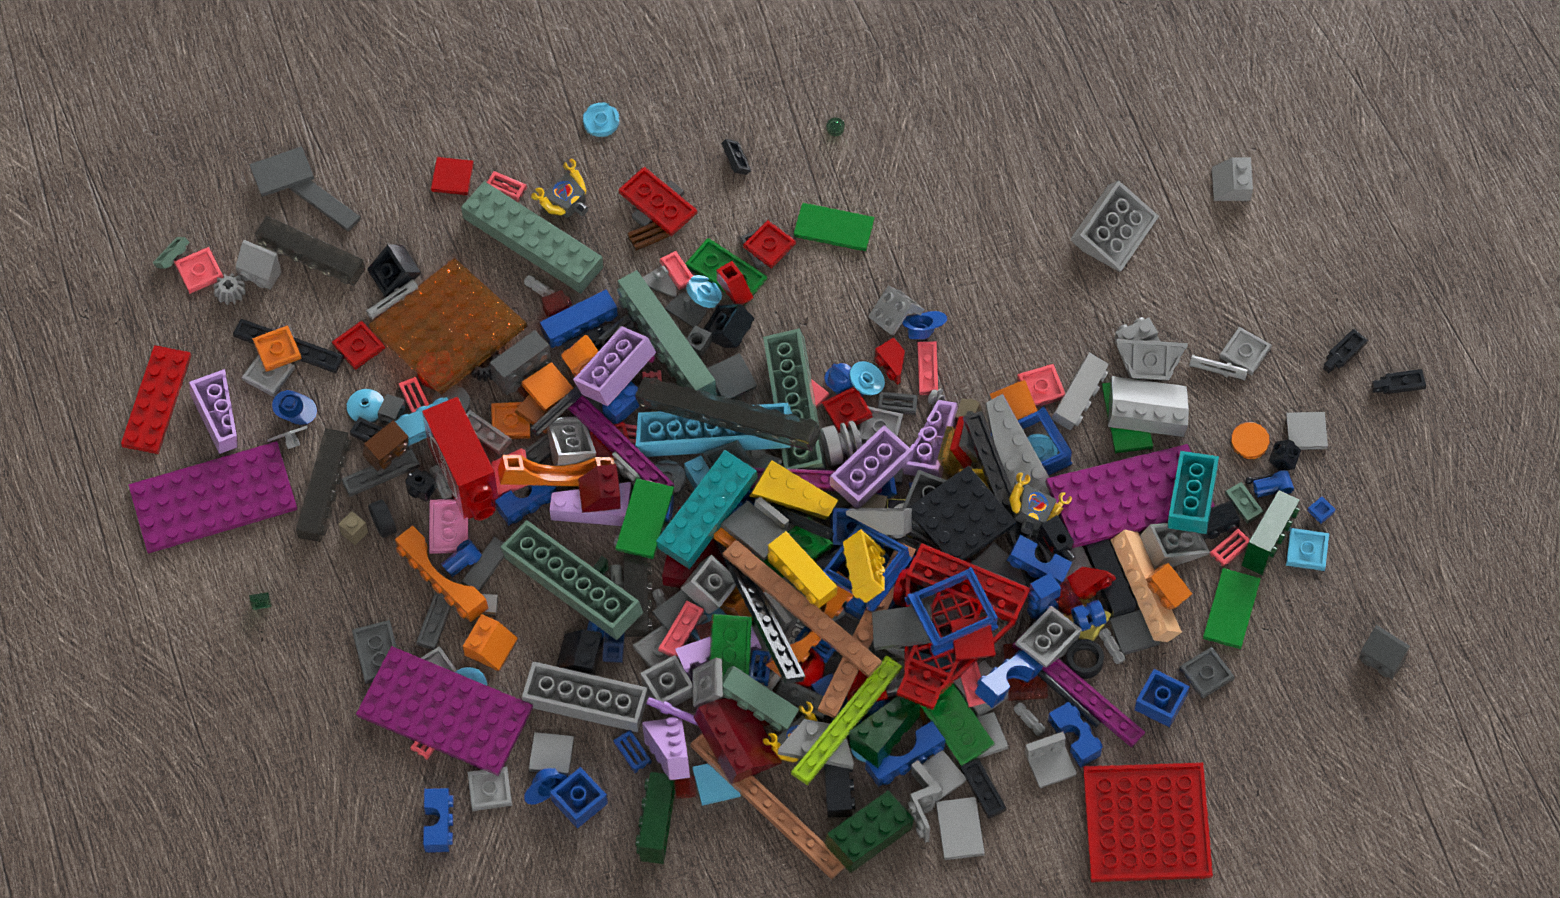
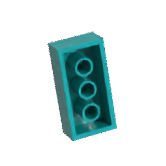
M1180 451L1168 519L1169 529L1207 534L1219 456Z

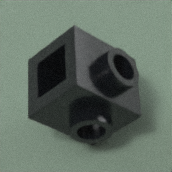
M1289 439L1276 441L1269 462L1278 470H1293L1296 467L1301 449Z
M416 468L413 473L407 476L405 481L408 494L413 498L418 497L425 502L428 501L437 489L436 479L425 470L420 471Z

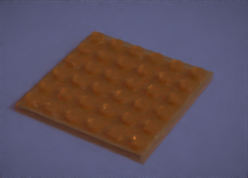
M455 258L418 286L419 289L407 295L404 300L398 301L369 324L371 331L441 395L528 327L527 323Z

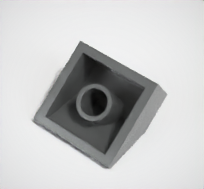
M1376 625L1363 646L1359 659L1366 666H1372L1378 670L1382 676L1393 679L1405 663L1410 646Z

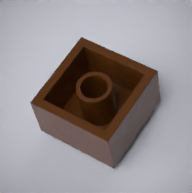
M393 420L364 443L363 456L377 472L381 469L385 470L392 464V460L395 457L400 458L406 453L409 436Z

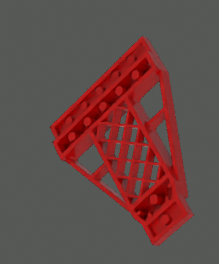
M921 543L906 574L905 597H907V594H910L911 582L927 588L972 567L997 617L1009 622L993 638L995 644L1016 624L1030 588ZM968 579L938 592L931 605L932 622L940 638H942L940 629L948 626L950 628V619L947 612L957 610L960 618L955 620L979 618L981 613L985 612ZM951 598L954 606L945 609L942 600ZM938 603H939V605H940V607H941L942 610L937 611V612L934 613V611H935V609H936V607H937V605H938ZM967 605L970 606L973 613L963 616L960 608ZM944 614L947 622L937 626L934 617ZM931 643L920 647L919 645H913L911 651H909V646H905L904 677L897 695L934 710L939 696L979 659H970L957 671L956 669L960 661H954L953 663L950 654L954 653V649L934 657L931 652ZM928 648L932 657L922 660L919 651ZM947 656L950 665L940 668L937 659ZM934 661L936 667L926 663Z

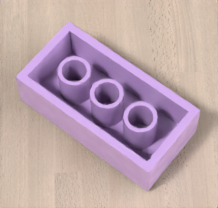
M621 326L573 380L582 395L609 406L654 356L656 351L648 337Z
M883 426L830 476V486L853 507L860 508L911 460L912 450L886 426Z

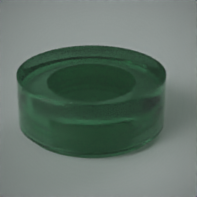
M831 118L826 124V130L831 136H840L844 133L845 124L840 118Z

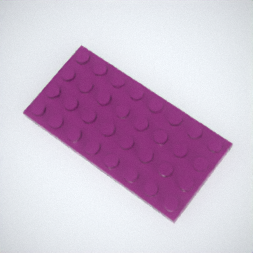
M277 441L128 484L148 554L298 510Z
M1188 444L1046 478L1045 483L1051 497L1057 499L1056 503L1059 502L1058 496L1062 492H1065L1062 498L1064 502L1067 501L1069 496L1072 497L1069 504L1062 506L1063 510L1059 514L1063 525L1074 541L1072 548L1114 538L1123 530L1139 532L1152 524L1168 523L1180 451L1191 452Z
M391 646L356 715L361 719L499 776L533 709V705Z

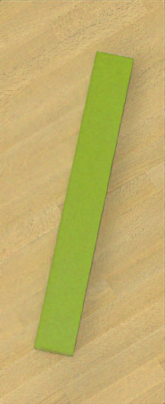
M886 655L882 660V664L866 679L792 770L791 775L808 786L847 738L850 731L855 728L902 670V665Z

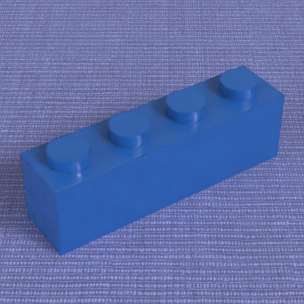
M604 290L541 321V332L551 348L561 346L567 340L594 327L596 328L606 321H612L618 316L617 306L608 291Z

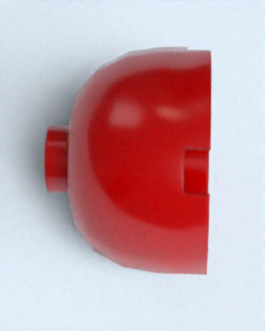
M813 648L809 649L810 655L804 662L800 661L799 663L805 674V679L802 682L796 683L805 687H811V684L822 679L825 670L823 658Z

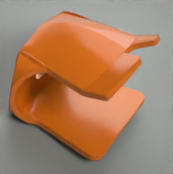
M584 335L572 347L565 350L561 357L576 377L599 351L588 335Z

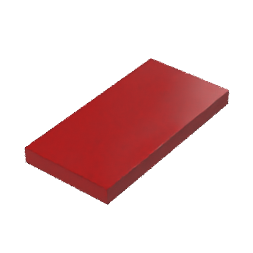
M646 167L639 170L618 189L620 195L671 237L697 214L696 208Z

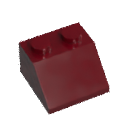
M616 464L596 466L578 478L582 513L621 509Z

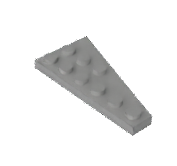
M1002 394L986 402L985 407L992 438L1012 490L1015 484L1018 483L1016 475L1023 473L1022 481L1026 475L1030 476V482L1026 485L1051 496L1045 483L1046 478H1049L1004 395Z

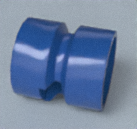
M1099 600L1087 603L1086 607L1080 605L1071 609L1073 621L1082 629L1081 632L1091 629V625L1097 627L1106 624L1105 612Z

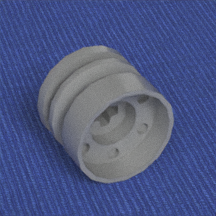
M854 421L848 422V431L846 425L841 423L840 433L837 432L834 425L821 428L822 443L830 467L843 464V455H846L847 459H849L853 453L863 446L859 430Z

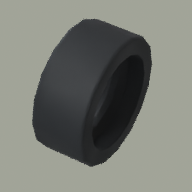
M383 499L368 505L372 520L382 538L397 532L392 515Z
M1082 639L1074 642L1069 647L1066 664L1082 679H1090L1101 671L1104 663V652L1095 641ZM1080 650L1091 651L1096 655V664L1091 668L1078 667L1074 663V654Z

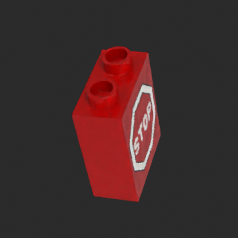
M458 396L423 410L422 415L428 447L452 492L453 499H455L463 519L474 517L475 520L479 521L489 518L496 511L495 500L498 499L495 472Z

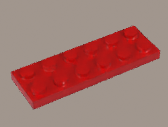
M154 345L121 441L122 447L159 454L191 359L190 352Z

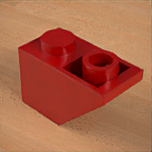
M733 261L716 270L717 282L734 304L744 305L753 299L743 274Z
M893 337L875 349L874 359L879 367L882 366L885 369L887 377L891 381L894 380L898 385L901 382L905 350Z
M1082 566L1069 575L1067 579L1076 595L1083 600L1093 598L1099 590L1109 587L1116 577L1108 571Z

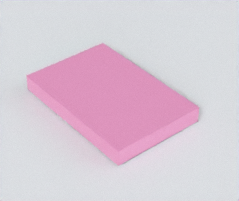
M455 499L430 500L429 554L455 553L458 545L468 539V518L463 519Z

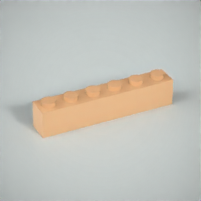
M1123 530L1111 539V543L1153 640L1169 642L1182 633L1173 611L1168 608L1166 609L1160 603V597L1157 593H1153L1147 585L1146 578L1154 571V567L1139 533Z

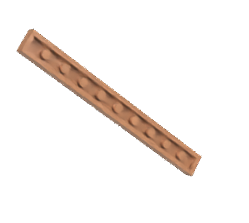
M737 540L723 553V557L868 678L882 664V661L818 607L814 604L812 605L806 597Z
M903 544L908 547L909 556L913 558L916 549ZM893 551L886 568L898 554L897 551ZM895 585L876 611L889 609L893 600ZM866 607L853 637L869 650L874 638L872 612L867 610ZM842 657L818 707L819 712L834 719L838 715L859 671L858 668L844 657Z
M703 734L699 735L691 742L690 747L730 784ZM754 776L730 784L829 878L833 879L845 868L825 846V843Z

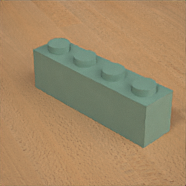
M735 666L728 668L722 678L723 696L725 698H732L740 708L750 710L754 713L753 716L755 718L770 723L769 726L776 731H784L789 728L799 710L797 707Z

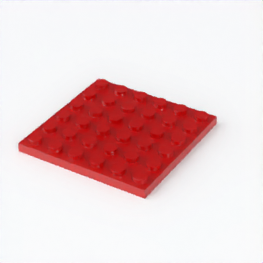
M1203 763L1083 766L1091 882L1204 879L1213 877Z

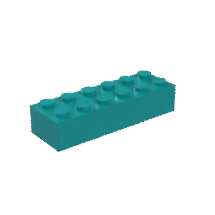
M724 450L656 540L658 549L690 569L713 539L714 533L721 528V523L731 515L758 479L757 471Z

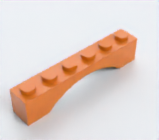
M502 455L497 471L500 485L579 486L578 478L596 466L614 464V458L594 457L577 464L550 466L532 462L522 455Z
M413 525L395 539L397 545L395 549L401 557L405 556L413 569L417 568L422 578L426 582L429 580L434 590L438 594L442 593L445 596L446 602L450 606L454 605L457 608L458 614L463 619L466 617L472 622L489 608L486 598L474 586L452 582L436 571L428 558V546L425 537Z
M839 571L836 572L837 574H839V575L845 577V576H844L843 574H841ZM837 586V595L821 606V611L831 619L834 616L838 617L844 609L842 607L845 601L849 602L854 595ZM812 630L803 639L790 645L799 663L800 661L804 662L810 655L809 649L812 646L815 647L821 640V637ZM771 657L766 666L782 678Z

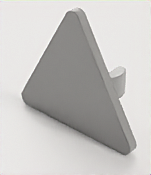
M660 266L642 277L651 289L671 297L677 296L676 285L669 277V271L665 266Z
M307 426L269 438L267 441L270 442L285 436L288 449L299 446L300 442L295 433L307 429Z

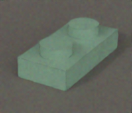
M176 237L156 258L153 264L157 268H169L174 263L176 256L181 255L190 242L185 237Z
M1242 482L1225 491L1226 497L1229 501H1232L1233 506L1247 524L1263 515L1264 511Z

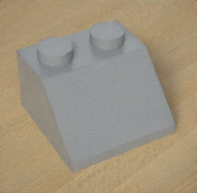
M1232 157L1212 167L1214 201H1251L1253 192L1251 157Z
M243 240L236 263L237 274L244 281L249 280L260 288L265 287L271 290L281 274L277 253Z

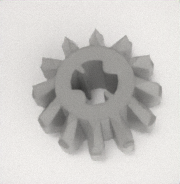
M233 273L230 276L224 274L223 278L217 277V283H214L213 286L215 297L218 298L220 303L225 301L227 306L230 302L236 304V300L242 301V295L246 293L245 283L241 281L239 275L234 277Z

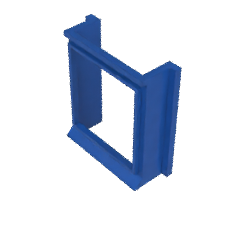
M1044 406L1039 411L1018 420L1022 429L1041 422L1058 449L1059 454L1041 462L1048 476L1072 465V451Z
M858 522V525L849 537L861 529L869 537L898 552L886 568L885 573L882 574L885 577L884 591L866 603L867 610L874 612L895 585L901 571L910 565L913 558L909 556L908 547ZM842 545L823 572L837 586L852 593L850 580L836 573L846 559L843 553L844 546Z
M972 567L913 594H907V597L904 598L907 605H912L932 644L931 652L934 657L953 649L954 640L990 624L992 631L998 629V617ZM968 579L987 618L940 638L921 600Z

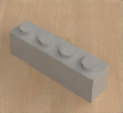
M1089 352L1051 419L1068 430H1071L1074 425L1078 427L1083 419V416H1081L1082 411H1087L1092 403L1089 401L1091 395L1095 396L1100 388L1098 386L1099 381L1103 382L1108 374L1106 369L1109 364Z

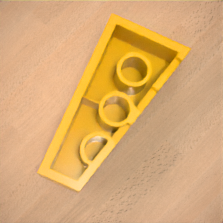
M772 460L766 466L749 495L754 498L762 497L767 502L779 504L822 519L829 517L838 501Z
M860 529L843 542V553L846 557V567L850 574L851 591L857 599L860 598L867 603L884 591L885 577L882 574L885 573V568L882 564L885 563V558L882 556L885 555V550Z
M786 531L768 544V562L801 591L812 605L815 604L820 608L837 595L836 584Z

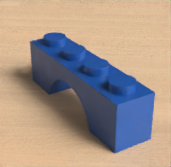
M1018 650L1013 658H1007L1000 667H994L989 675H983L977 681L978 687L974 693L993 708L1004 700L1010 689L1007 679L1016 678L1029 682L1038 675L1043 665L1025 651Z
M932 721L915 731L916 744L908 754L903 756L888 755V757L882 760L879 768L865 761V769L878 787L883 784L888 785L896 776L908 773L911 765L917 760L923 764L929 756L936 755L944 750L945 738Z

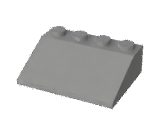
M1118 180L1106 187L1070 240L1083 252L1120 272L1159 216Z
M1111 376L1108 427L1184 437L1188 427L1189 414L1187 386Z

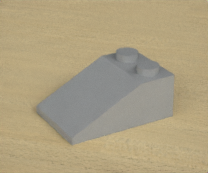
M576 416L558 417L547 427L554 466L577 464L596 457V451L588 428Z
M852 508L846 510V515L884 535H890V538H902L907 533L912 532V508Z
M1168 523L1149 525L1140 535L1154 570L1167 563L1174 567L1210 554L1201 533L1169 529Z
M1050 606L1016 641L1015 645L1047 668L1066 654L1069 647L1078 641L1082 629L1054 607Z

